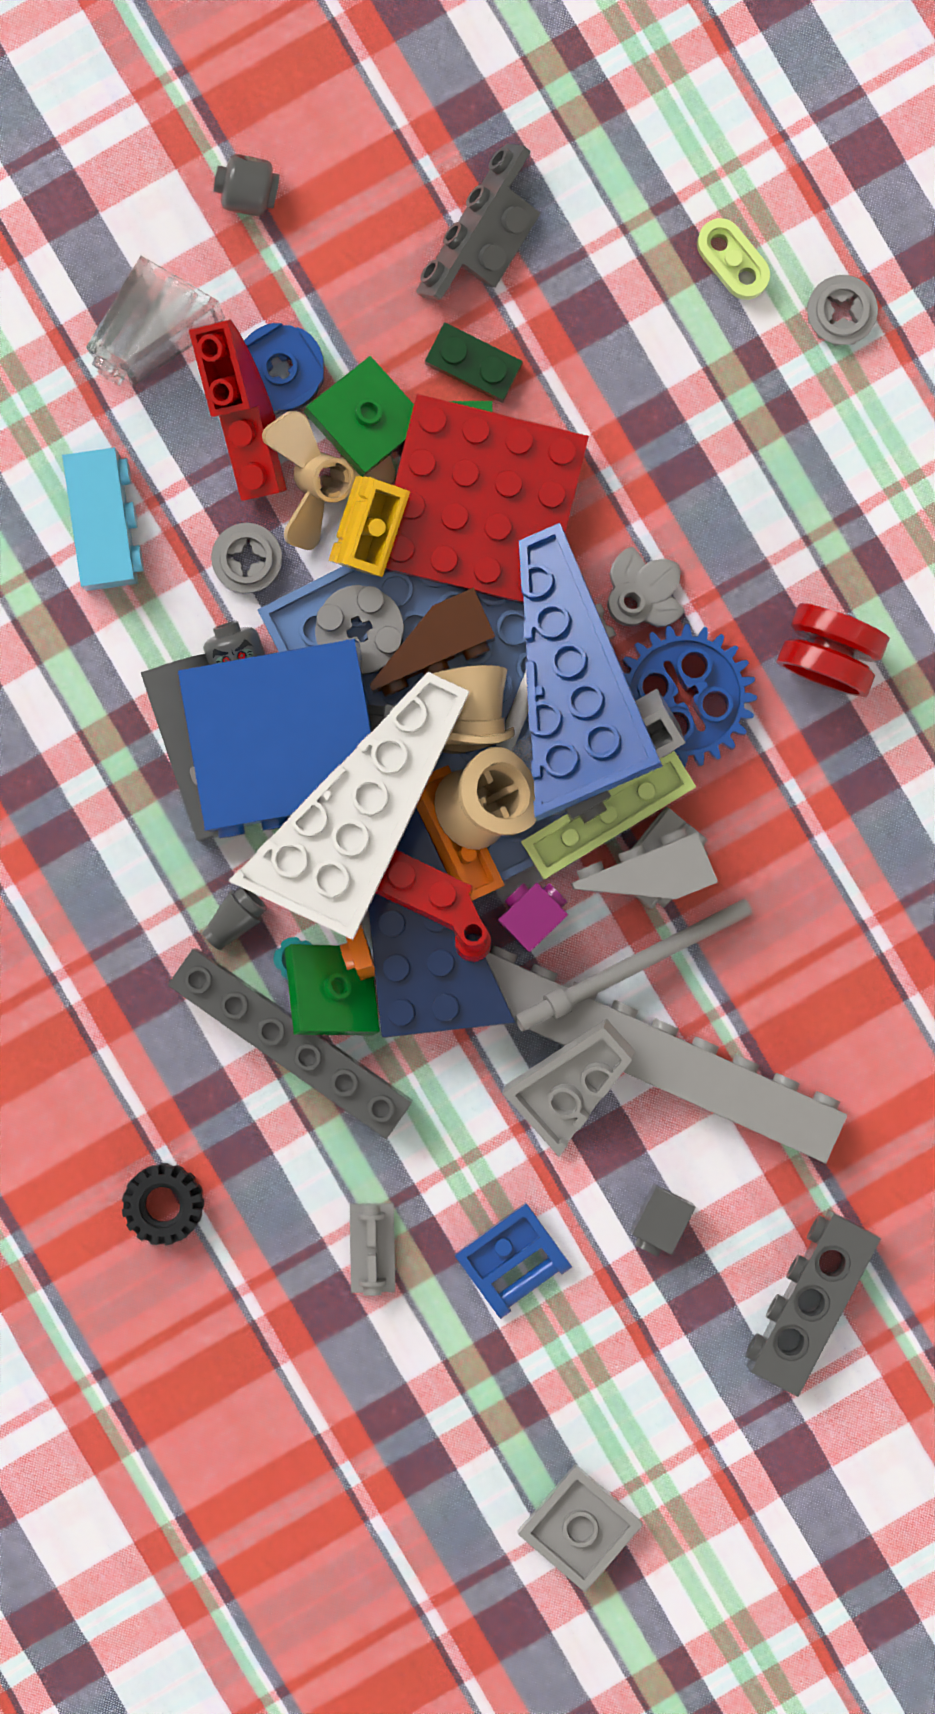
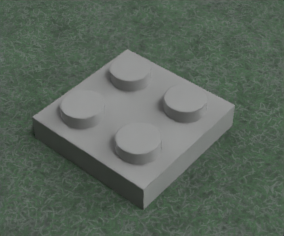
M574 1464L519 1528L518 1535L581 1590L586 1592L643 1526V1522L578 1465Z

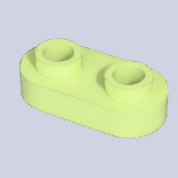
M717 218L707 222L702 227L697 239V249L702 259L733 296L743 300H750L760 296L766 289L770 279V269L767 262L732 221ZM717 237L725 240L727 248L717 251L711 246V240ZM743 271L752 273L754 282L750 285L741 283L739 274Z

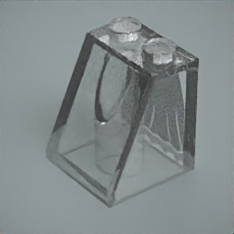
M140 255L87 344L86 349L94 359L92 365L98 369V374L118 386L121 385L123 380L135 386L192 346L189 329L224 321L225 316L217 299Z

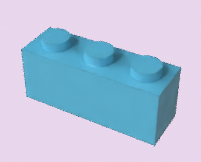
M115 447L62 455L81 587L85 591L138 584L137 572L144 571V563L140 545L133 546L131 529L138 528L134 502L126 501L124 485H131L132 483L128 459H120V454Z

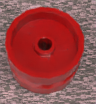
M800 603L790 626L799 636L808 641L801 639L784 641L776 663L789 672L819 685L846 694L867 697L876 675L870 667L859 660L868 662L881 660L890 637L881 630L847 614L813 604Z

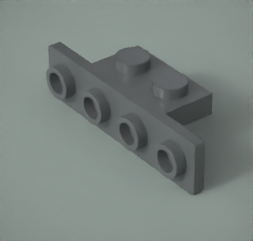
M506 144L493 155L489 162V172L483 182L476 186L466 200L467 208L461 218L447 230L443 239L444 246L436 259L429 262L422 271L420 277L422 282L416 290V293L420 296L438 301L441 300L461 266L485 285L496 288L541 214L509 188L531 153L524 145Z

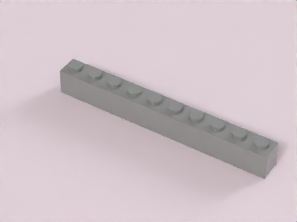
M493 945L491 952L486 956L513 1016L544 1001V995L558 988L563 989V991L568 989L555 982L557 973L535 963L531 971L514 964L517 955ZM597 994L572 1006V1012L556 1020L550 1017L529 1028L531 1031L566 1046L607 1019L635 1051L633 1059L624 1070V1073L824 1163H827L848 1116L837 1110L840 1101L816 1091L812 1099L797 1092L800 1083L775 1073L773 1080L757 1074L760 1065L735 1054L733 1061L730 1062L716 1055L719 1046L696 1036L692 1044L676 1037L679 1028L657 1018L654 1019L652 1025L635 1019L639 1010L617 1000H614L611 1007L595 1001Z

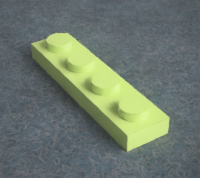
M675 751L660 758L663 767L608 790L611 797L604 802L607 810L584 824L581 817L571 822L568 815L565 814L521 841L543 880L696 788Z

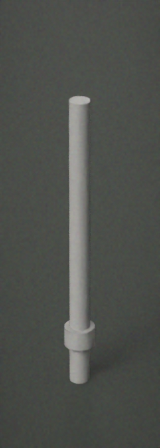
M742 899L564 991L558 988L544 995V1001L514 1016L519 1029L523 1032L550 1017L556 1020L572 1012V1006L752 915L751 906L746 899Z

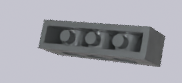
M828 1210L825 1217L818 1215L807 1235V1239L812 1241L804 1257L798 1254L793 1260L786 1275V1278L791 1280L785 1294L783 1296L777 1294L774 1297L766 1313V1318L770 1319V1322L764 1334L756 1333L745 1353V1357L750 1359L747 1364L750 1372L799 1397L881 1240L876 1234L831 1210ZM828 1250H837L841 1255V1264L838 1269L829 1273L821 1271L819 1267L821 1255ZM809 1289L819 1291L821 1295L819 1306L813 1311H802L798 1305L800 1295ZM787 1329H795L800 1333L798 1346L790 1351L780 1349L778 1347L779 1335Z

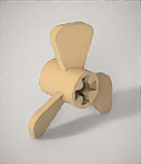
M289 411L265 427L262 439L267 446L296 464L294 467V481L297 487L306 493L285 527L284 539L292 546L304 550H312L320 541L325 501L335 503L344 500L351 492L355 476L360 475L343 456L337 458L320 452L307 417L300 412ZM391 455L364 477H371L391 484L395 479V469ZM322 468H330V476L322 475L318 477Z

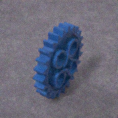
M685 624L681 636L676 637L672 627L667 626L665 629V639L662 641L654 632L649 633L651 647L646 648L637 642L634 645V649L639 656L638 660L625 656L622 661L631 670L630 673L624 674L635 701L646 695L642 688L644 679L649 676L662 678L667 687L666 694L663 696L665 702L673 714L682 716L687 723V732L683 736L686 743L674 750L683 766H686L688 756H693L698 767L703 766L705 752H708L715 760L720 759L721 755L718 745L722 744L730 750L734 749L736 746L730 735L734 733L744 736L747 733L746 729L739 723L740 719L748 720L754 718V714L745 709L744 704L756 701L757 696L746 693L744 687L755 682V677H742L740 673L749 664L748 660L735 663L732 658L736 654L738 647L735 645L724 651L721 648L724 640L723 634L716 637L713 642L708 641L707 627H703L698 636L694 637L692 636L690 625ZM689 655L700 657L705 664L704 674L698 678L687 676L681 667L683 658ZM669 661L672 664L684 690L691 688L694 690L695 696L690 701L705 725L704 731L697 729L687 705L684 702L676 704L673 698L678 694V688L666 672L664 662ZM718 694L725 700L726 711L722 716L711 717L704 711L703 699L706 695Z

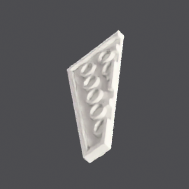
M428 672L229 881L353 940L470 692Z

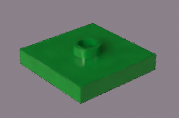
M369 356L306 406L304 413L356 472L364 477L405 443L414 404L378 363Z
M291 944L285 948L294 1035L373 1036L380 1032L374 977L360 980L355 968L347 970L340 945Z

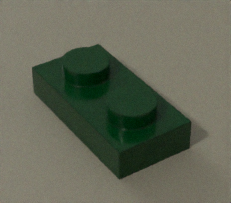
M444 322L425 359V365L504 403L523 365V361Z

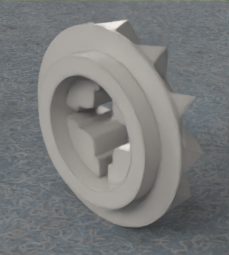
M836 275L823 280L813 290L807 304L808 323L812 326L818 338L824 339L834 346L853 345L866 337L874 327L878 315L877 300L871 288L859 278L850 275ZM853 297L855 300L852 302V307L849 310L850 316L853 317L852 320L848 321L846 318H841L838 322L835 321L831 324L830 321L835 311L833 306H831V302L842 305Z
M239 523L227 528L220 534L213 546L211 560L213 570L222 584L231 590L246 594L262 591L276 580L282 564V553L277 539L269 530L254 523ZM247 540H251L250 546L252 547L253 554L259 556L260 559H266V561L251 564L250 570L247 571V577H244L242 564L228 558V556L243 554L244 548L247 547Z

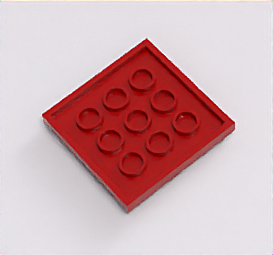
M417 394L394 486L408 490L410 494L385 570L464 590L474 587L476 593L524 604L521 590L519 541L558 523L562 525L564 532H566L589 436Z

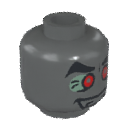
M234 154L229 158L226 167L218 165L213 192L221 193V205L225 210L251 216H261L265 212L266 207L271 209L274 207L280 174L273 173V166L268 160Z
M231 621L213 628L215 636L210 638L203 646L208 665L265 655L257 630L252 627L240 628L238 621Z

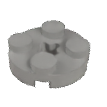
M352 585L342 588L327 598L324 605L317 612L315 627L317 644L322 645L356 639L360 643L362 660H360L362 675L380 671L402 644L404 623L400 610L389 596L376 587ZM359 618L362 623L369 621L372 624V629L367 631L368 640L365 642H360L357 637L349 638L347 635V631L352 628L351 621Z

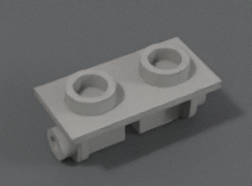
M394 1203L350 1204L351 1293H364L367 1296L381 1295V1292H395Z

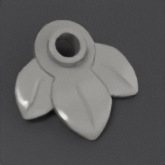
M629 547L621 552L610 570V579L614 589L608 597L607 607L611 617L617 623L624 626H637L645 622L655 627H666L676 622L685 612L682 605L671 597L680 581L679 564L667 559L653 560L645 564L634 547ZM624 598H633L637 602V608H628L624 603Z

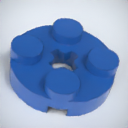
M271 323L256 329L244 340L261 375L274 414L299 410L315 398L324 382V360L319 345L307 331L291 325ZM278 357L282 362L287 360L292 362L293 366L288 369L289 376L282 379L280 376L273 378L269 375L268 372L273 369L271 361L274 358Z

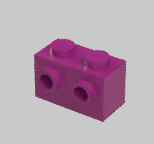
M523 883L504 901L510 908L497 921L530 953L568 916L562 909L568 902L550 883L544 888L538 883H535L531 888Z

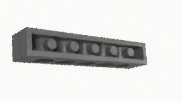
M198 948L191 950L167 984L177 993L385 1139L389 1137L413 1102V1099L322 1035H294L292 1015Z

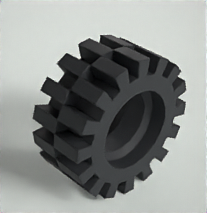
M169 1163L152 1165L136 1174L126 1186V1192L122 1197V1202H124L122 1215L126 1217L128 1229L130 1231L133 1230L137 1234L136 1237L141 1241L147 1240L151 1245L155 1246L159 1244H165V1246L172 1245L186 1238L195 1229L203 1215L204 1199H202L201 1194L203 1190L201 1185H198L194 1180L196 1177L191 1172L187 1173L184 1171L183 1167L178 1165L172 1166ZM166 1187L178 1195L180 1210L175 1218L169 1221H158L149 1214L146 1200L152 1190Z

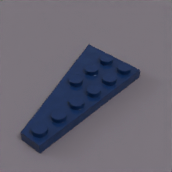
M415 808L396 850L447 874L417 808ZM375 893L368 910L382 1038L516 1023L486 957L475 962L464 960L456 951V935L452 929ZM475 933L466 936V939L469 941H478Z

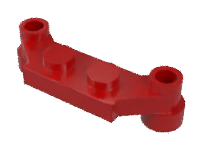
M395 850L376 890V894L452 929L456 935V951L464 960L470 962L479 961L489 953L491 935L482 923L470 898L473 886ZM475 933L481 938L478 941L472 942L467 940L466 936Z

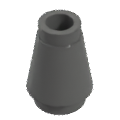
M239 887L236 891L230 890L202 934L212 946L222 950L226 945H229L263 921L261 915L267 910V907L255 893L242 887Z

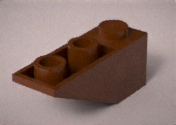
M474 587L439 602L429 609L370 683L373 694L382 691L385 697L408 688L407 679L420 673H423L425 676L428 672L433 674L448 670L450 667L447 662L461 655H464L466 661H469L491 651L488 644L495 641V634Z

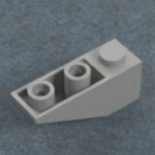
M685 828L660 837L662 847L646 853L644 846L640 845L618 854L621 863L604 869L600 861L576 871L580 880L572 882L571 885L574 890L674 900L718 883L698 832L688 836Z

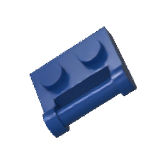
M526 1202L454 1254L500 1319L511 1312L510 1307L556 1273L560 1272L563 1275L572 1268L566 1256ZM542 1248L548 1258L499 1293L492 1283Z

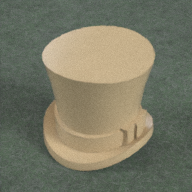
M477 665L433 673L470 692L442 752L449 754L468 753L501 743L515 736L514 727L505 730V721L502 718L503 694L507 676V669L505 667Z
M492 747L480 752L467 764L465 769L453 771L445 776L439 783L435 793V812L443 831L452 841L468 849L479 850L487 848L494 844L501 835L508 836L521 833L532 827L537 820L534 817L535 792L532 773L518 755L506 748Z

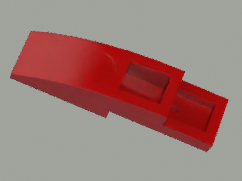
M231 319L189 329L211 417L219 416L241 501L286 491L287 488L278 453L267 446L262 439L263 430L276 420L261 375L241 334Z

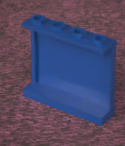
M356 639L178 670L205 831H218L219 838H227L245 834L244 826L261 823L263 831L280 828L319 785L346 760L362 740L372 732L360 664L362 654L360 643Z

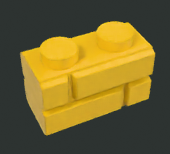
M355 476L336 535L338 542L333 544L328 561L362 573L383 577L410 491L371 477Z

